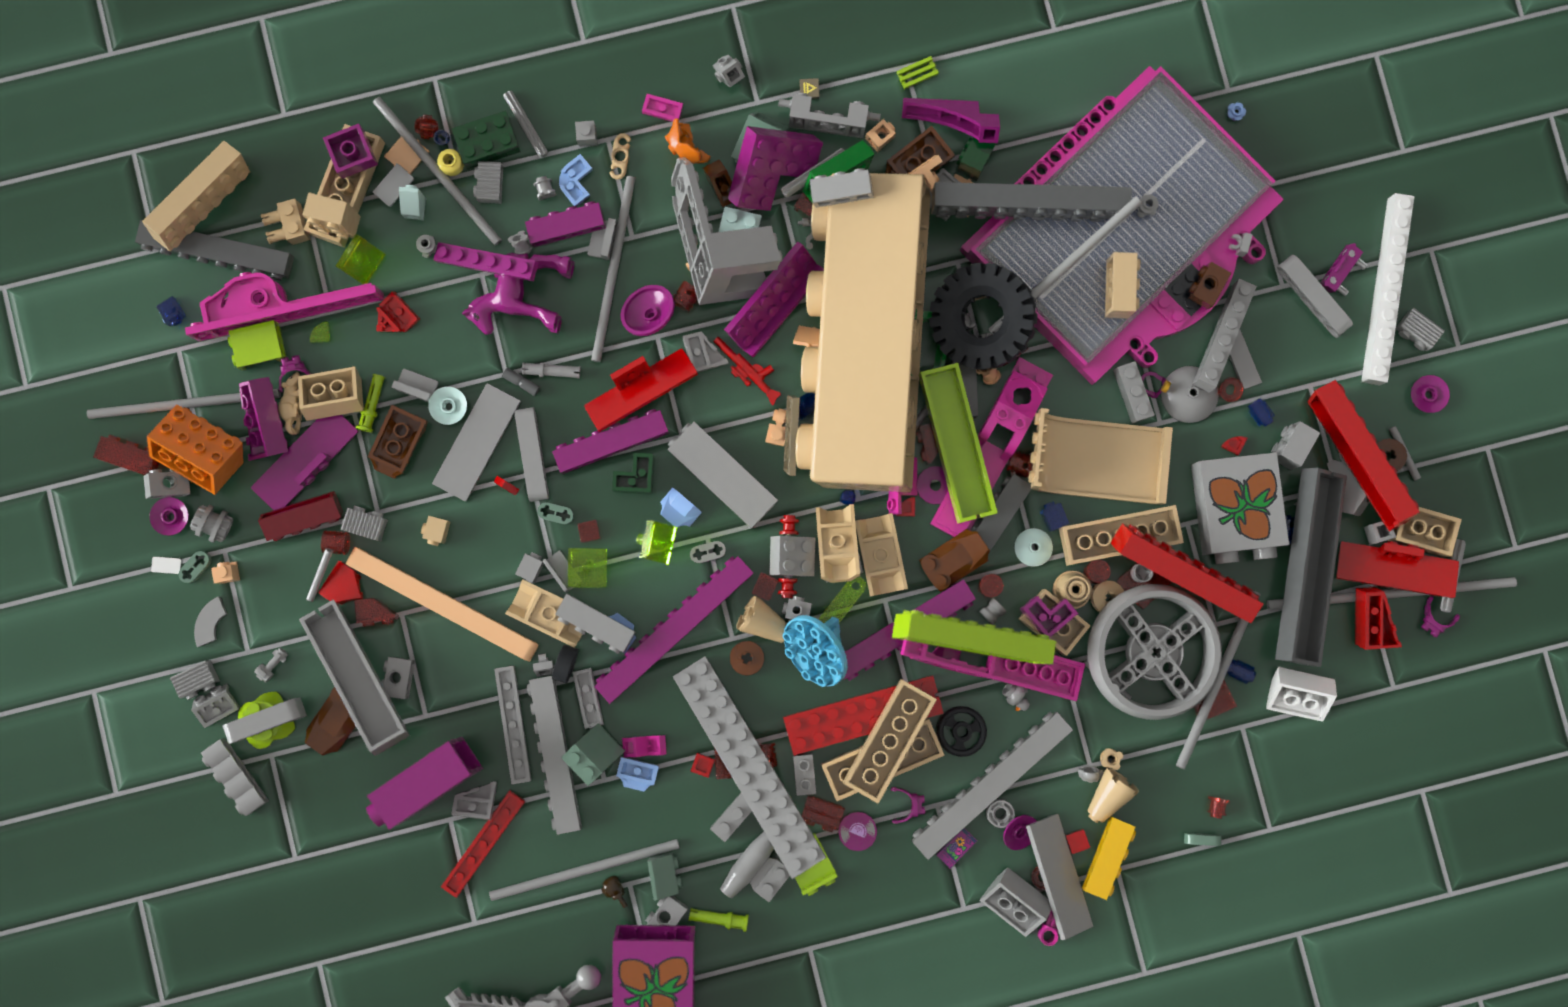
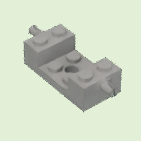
M806 93L793 94L791 100L779 98L778 107L791 109L789 116L790 128L864 138L866 121H880L881 114L868 111L869 105H865V103L860 101L850 103L848 117H844V115L839 113L829 115L820 110L811 112L812 97Z

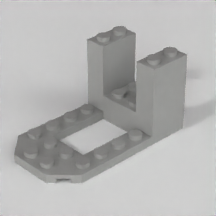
M685 157L677 158L671 177L672 187H675L676 196H672V204L699 305L751 298L767 279L764 271L777 270L780 262H782V253L777 247L776 233H773L772 226L713 233L712 224L707 219V206L703 204L702 188L699 189L698 172L694 170L693 164ZM689 204H690V207H691V211H692V214H693L695 226H696L697 233H698V237H699V241H700V246H699L698 249H697V244H698L697 235H696V234H693V230H692V229H693V220H692V218L689 217V215H688Z

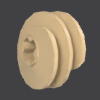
M1105 580L1097 583L1092 589L1090 598L1092 606L1100 613L1109 602L1105 600L1107 598L1106 594L1111 595L1109 597L1111 601L1114 597L1124 592L1123 588L1115 581Z

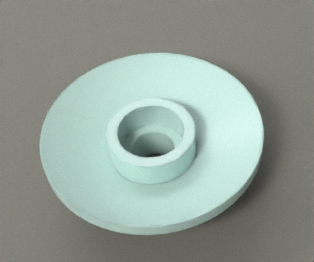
M442 387L436 390L430 397L429 412L433 419L441 424H455L464 417L467 410V401L463 393L458 389ZM448 403L452 404V409L450 410L446 409Z
M1031 528L1018 535L1014 550L1017 558L1023 564L1035 567L1049 560L1052 555L1053 544L1047 533L1040 529ZM1033 543L1038 545L1036 551L1031 548Z

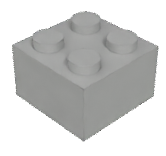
M1301 421L1288 427L1286 426L1280 434L1282 437L1280 442L1274 445L1271 452H1277L1278 463L1290 470L1301 467L1320 432Z

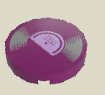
M856 811L843 817L839 824L838 833L844 846L850 850L862 851L872 846L876 840L877 828L869 815Z

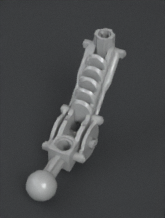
M584 965L578 970L576 980L564 989L558 986L549 994H538L533 998L531 997L527 1003L521 1002L516 997H511L510 1000L506 996H501L500 999L496 995H491L490 998L486 994H481L480 997L476 993H471V997H467L460 986L448 994L445 999L451 1007H568L571 1003L570 998L582 989L592 990L600 984L601 973L593 965Z

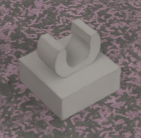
M1253 234L1232 235L1231 239H1235L1238 244H1230L1229 249L1237 250L1236 255L1245 256L1249 251Z
M546 654L538 655L539 663L533 664L536 676L552 675L555 666L553 661H548Z

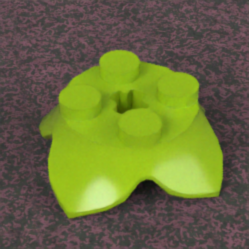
M278 692L264 693L255 701L245 703L238 711V719L284 702L283 698ZM294 721L246 739L257 749L267 748L273 740L289 736L295 730Z

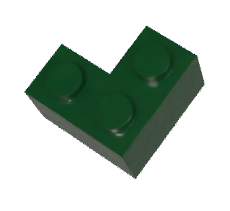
M969 138L964 147L967 150H962L956 163L959 165L957 172L977 181L996 143H979V140L976 138Z
M634 453L632 472L613 471L612 491L652 494L654 455Z

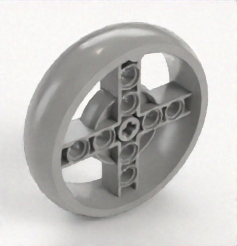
M1146 584L1120 593L1100 611L1089 634L1087 658L1095 685L1114 707L1136 718L1160 720L1181 715L1204 699L1217 679L1221 665L1222 647L1220 634L1214 619L1204 605L1196 598L1173 586ZM1147 599H1163L1178 604L1187 612L1169 627L1160 623L1147 624L1133 604ZM1131 616H1133L1135 619V622L1132 626L1128 624V620ZM1117 619L1130 636L1125 650L1127 660L1108 674L1104 655L1105 643L1108 632ZM1186 623L1187 631L1183 633L1181 628ZM1200 631L1203 642V659L1199 673L1191 684L1179 668L1184 655L1182 644ZM1142 632L1146 633V639L1144 641L1140 640V634ZM1169 635H1171L1173 640L1172 643L1168 645L1166 639ZM1153 648L1157 649V650H1155L1156 655H1152V654H1153V650H1152ZM1139 659H1141L1143 664L1142 667L1138 669L1136 667V663ZM1168 663L1169 669L1164 672L1163 665ZM1124 671H1127L1128 676L1126 680L1123 681L1121 679V674ZM1141 677L1150 681L1163 680L1176 699L1163 704L1146 705L1127 698L1121 692ZM1179 678L1180 685L1175 687L1174 682Z

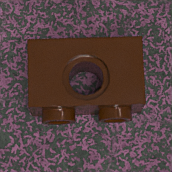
M1213 262L1201 267L1198 272L1200 276L1198 281H1194L1189 289L1190 295L1188 299L1206 309L1214 306L1231 275V272ZM1205 280L1211 283V289L1205 287Z

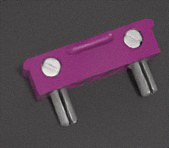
M1355 243L1345 246L1321 280L1320 284L1327 292L1339 291L1342 295L1346 296L1349 291L1341 283L1353 266L1357 264L1362 269L1367 267V264L1360 259L1363 251L1356 247Z

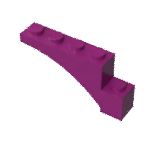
M903 98L902 118L942 124L979 140V143H998L1000 132L999 114H981L979 101Z

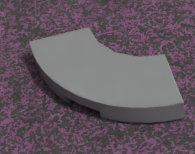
M220 596L207 603L197 617L194 629L197 647L217 640V624L221 618L227 615Z

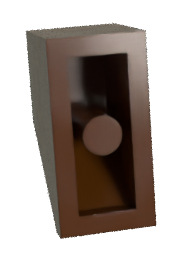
M719 159L703 167V170L721 206L725 207L732 203L728 199L732 181L727 169Z

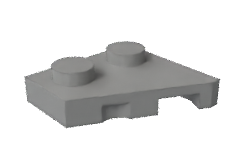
M701 331L682 337L687 356L697 372L728 365V360L724 359L717 351V348L708 341Z
M490 782L488 785L476 787L468 792L455 795L451 815L491 820L497 782Z

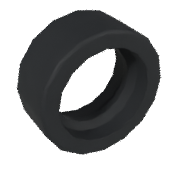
M568 645L562 646L554 666L552 679L563 683L569 681L579 649Z

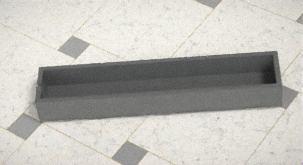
M935 182L932 190L931 215H936L938 218H945L948 215H955L956 218L975 216L977 219H984L986 216H994V219L1013 217L1015 220L1033 217V220L1052 218L1054 221L1071 218L1072 221L1091 219L1092 222H1100L1102 219H1111L1132 200V187Z
M1305 468L1301 470L1275 660L1321 667L1347 475L1321 468Z

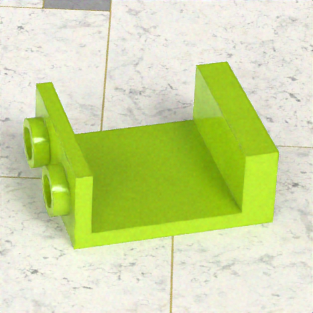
M274 320L229 330L230 337H228V343L234 353L232 355V362L234 366L242 371L246 370L245 366L275 359L281 362V358L286 357L280 326Z
M816 833L813 835L827 858L795 877L802 894H808V896L819 891L818 887L824 884L825 886L833 884L836 881L835 878L838 877Z

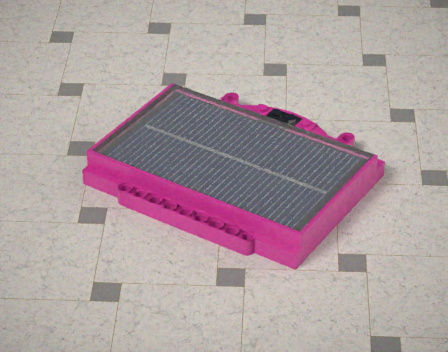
M1149 66L1117 98L1113 96L1103 98L1015 183L1023 184V181L1027 180L1032 185L1132 187V199L1135 196L1141 199L1144 195H1153L1158 200V208L1155 215H1146L1140 218L1137 215L1138 208L1134 210L1035 299L1037 306L1035 313L1038 314L1037 324L1034 327L1091 385L1096 383L1126 352L1139 366L1149 368L1158 360V353L1149 344L1152 340L1169 337L1189 328L1213 309V307L1206 309L1188 299L1190 295L1189 289L1194 281H1198L1200 277L1198 272L1201 267L1213 262L1231 272L1229 279L1214 304L1215 306L1224 295L1232 280L1237 258L1239 257L1236 255L1237 250L1229 249L1230 244H1238L1235 239H1231V236L1234 234L1240 236L1244 233L1251 234L1250 232L1284 200L1271 187L1275 180L1161 66L1156 71ZM1104 104L1111 105L1112 110L1105 109ZM1090 117H1096L1099 122H1092ZM1077 130H1083L1085 132V136H1080L1077 133ZM1064 142H1069L1072 148L1067 149L1064 146ZM1056 155L1059 161H1052L1050 156ZM1037 168H1043L1046 174H1039ZM993 216L961 246L959 251L972 264H997L1014 272L1032 290L1110 219L1092 222L1091 219L1072 221L1071 218H1064L1061 221H1054L1052 218L1033 220V217H1025L1023 220H1015L1013 217L994 219ZM1253 235L1249 251L1242 257L1249 264H1256L1266 254L1264 246ZM1251 250H1255L1258 253V258L1252 256ZM1114 252L1138 253L1137 259H1140V270L1137 271L1140 287L1136 293V298H1139V309L1128 319L1105 318L1106 260ZM1205 280V287L1211 289V283ZM1131 340L1138 343V349H1133L1130 346ZM1144 354L1151 356L1152 360L1150 363L1144 360Z

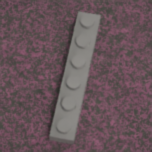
M515 665L496 668L494 670L511 784L532 781Z

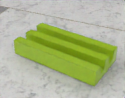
M931 56L897 71L904 90L939 74ZM929 63L928 66H925V67H923V68H921V69H919V70H916V71H914V72H912V73H909V74H907V75H905V76H902L903 74H905V73H907V72H910V71H912V70H914V69H917V68H919V67H921V66L926 65V64ZM932 69V72L910 82H905L907 79Z

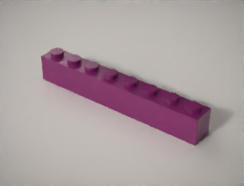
M963 579L913 610L921 611L927 615H941V618H953L957 615V610L961 608L966 610L973 606L972 601L976 598ZM894 622L845 651L847 672L843 680L848 679L850 681L859 675L857 672L864 668L866 671L875 666L874 661L879 658L883 661L891 656L890 652L895 648L898 651L902 649L904 640L892 638Z

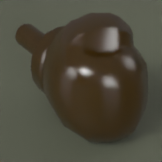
M610 876L605 879L601 889L602 893L608 898L612 897L613 900L618 899L623 908H626L628 905L622 897L625 891L617 876Z

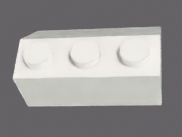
M1278 667L1271 680L1266 709L1323 722L1337 697L1335 679Z

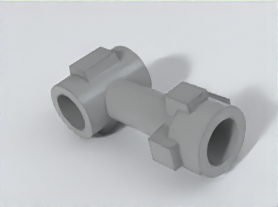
M282 648L275 649L272 653L274 657L266 666L261 664L255 669L256 677L261 681L268 682L274 675L271 672L280 661L284 663L287 660L288 653Z

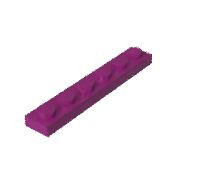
M438 242L433 259L438 263L533 282L539 264L533 260Z

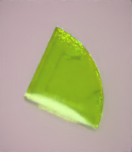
M322 322L313 329L310 335V343L330 341L329 322Z

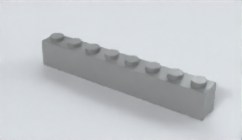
M552 676L529 680L527 692L529 696L532 695L533 700L530 708L532 715L536 717L534 730L536 734H539L540 739L537 742L538 751L543 755L541 768L543 773L546 772L547 780H544L546 792L549 791L550 794L548 807L550 811H553L554 816L551 819L552 828L556 830L557 835L581 830L582 824L572 770L561 758L568 751L556 682L552 679Z

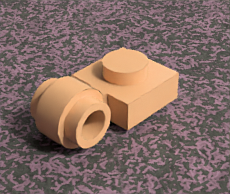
M779 408L774 410L772 420L776 421V425L769 423L765 443L784 447L785 427L782 425L786 423V410Z

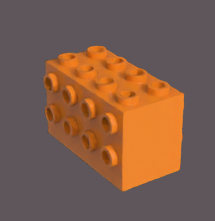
M177 404L147 435L149 457L214 495L217 494L243 464V443L239 438L230 436L222 428L211 425L205 418L198 417L188 408H182Z

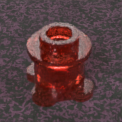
M1208 796V799L1211 800L1210 808L1207 810V812L1211 813L1210 817L1222 819V815L1227 816L1225 814L1226 804H1230V801Z

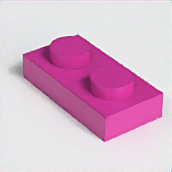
M647 94L642 114L673 122L675 118L680 120L683 103Z

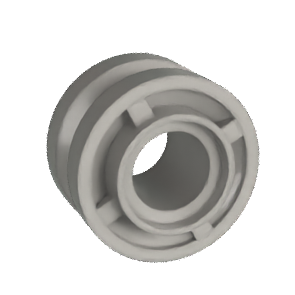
M1003 799L994 800L986 808V817L995 827H1007L1014 819L1015 812L1012 805ZM999 808H1003L1005 811L1002 818H996L995 812Z

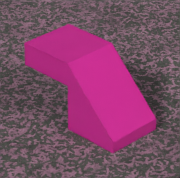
M665 735L622 738L623 749L625 750L623 753L624 757L667 755Z

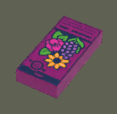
M963 828L936 855L951 869L977 840Z

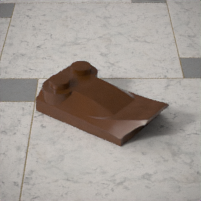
M931 126L887 160L885 174H908L934 155H939L943 162L930 170L931 172H936L942 166L947 165L955 157V154L933 126Z
M391 405L368 455L374 470L394 479L404 473L421 435L426 431L428 421L402 408Z
M967 528L919 561L932 584L941 592L989 561L988 554L990 549L978 531H970Z
M335 687L306 729L305 744L323 756L331 752H338L356 728Z

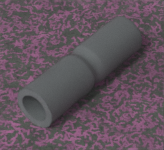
M508 367L502 374L504 379L519 386L533 396H536L540 390V386L527 378H523L522 375Z

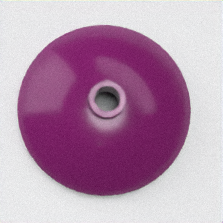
M648 285L634 291L623 304L621 322L625 329L633 335L648 336L665 327L670 321L675 308L674 298L662 286Z

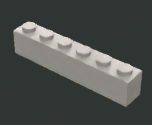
M1238 279L1232 285L1192 386L1208 393L1217 387L1257 286Z

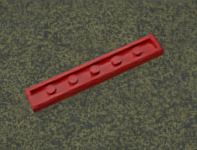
M509 790L492 814L491 820L486 822L441 888L455 898L460 895L526 802L524 799Z

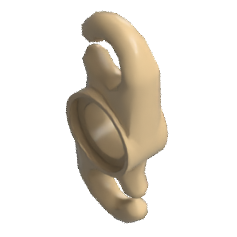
M624 133L618 134L614 139L611 154L612 165L610 168L614 170L619 167L622 171L619 175L610 171V176L617 180L622 179L626 175L629 161L628 149L630 144L627 143L623 146L619 144L621 138H625L627 142L631 141L630 136ZM624 152L626 155L625 159L617 161L615 159L616 153Z

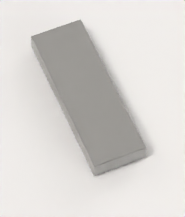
M1239 330L1229 358L1242 390L1262 383L1241 330Z
M592 668L572 672L584 728L594 727L598 723L604 725L598 693L594 687L596 684Z

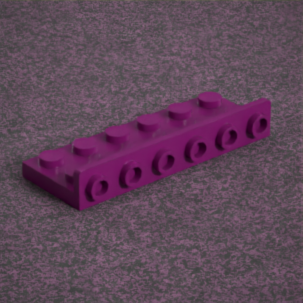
M797 242L782 259L777 270L772 271L724 329L734 342L752 357H755L805 297L810 271H824V268L814 261L803 244Z

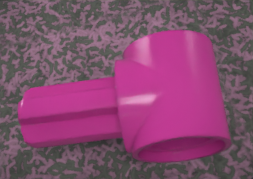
M1052 909L1046 923H1042L1038 930V938L1046 946H1053L1058 941V928ZM1046 931H1052V937L1049 940L1043 939Z

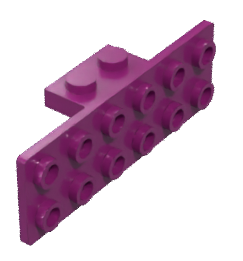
M343 415L317 419L288 448V452H285L251 486V489L273 510L287 506L307 485H310L315 480V476L320 471L328 467L329 462L359 431Z

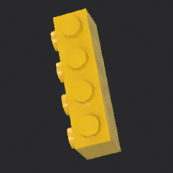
M1112 816L1109 817L1083 883L1082 889L1105 900H1107L1108 896L1111 897L1115 887L1113 885L1115 878L1120 876L1122 867H1120L1122 860H1125L1129 853V849H1127L1129 842H1132L1135 838V826Z

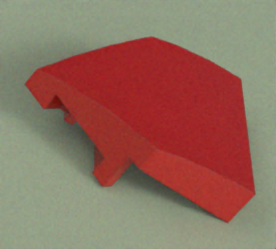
M392 291L379 304V307H376L378 311L376 331L407 332L420 320L395 291Z
M338 561L318 593L329 601L334 599L341 605L355 599H363V593L360 592L359 584L361 576L356 574V571L344 562Z

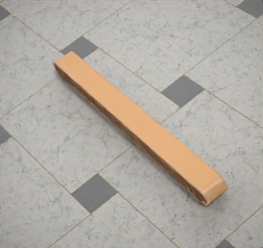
M354 547L345 563L528 662L531 661L539 644L358 547Z

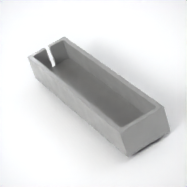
M333 599L318 608L324 615L323 618L314 610L299 620L367 748L376 756L411 735L343 610Z

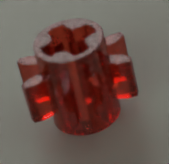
M423 114V117L416 119L414 128L417 134H421V138L430 139V137L437 134L438 123L435 119H432V115Z

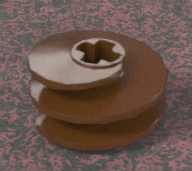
M1384 439L1378 442V447L1386 454L1392 453L1391 457L1393 459L1387 460L1390 466H1393L1396 471L1402 469L1407 460V451L1404 445L1395 439Z
M742 641L731 650V666L741 675H753L763 666L764 652L755 642ZM748 652L751 654L750 657H753V660L748 661L746 664L743 662L744 659L741 658L742 655H746Z

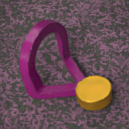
M1146 372L1141 375L1142 381L1146 376L1151 375L1162 382V387L1156 393L1146 389L1147 395L1151 398H1157L1162 392L1166 393L1171 385V382L1154 372Z

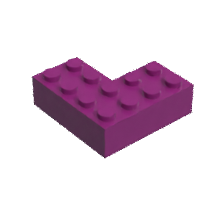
M747 126L728 199L737 208L771 211L780 175L798 177L818 163L823 142L813 134Z

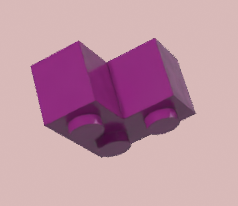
M1034 596L1020 608L1039 633L1047 635L1049 638L1078 614L1066 598L1061 599L1049 609L1038 596Z

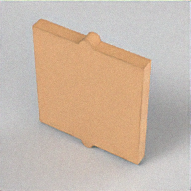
M402 136L384 156L394 166L398 163L410 175L422 162Z
M799 326L793 344L819 347L820 329Z

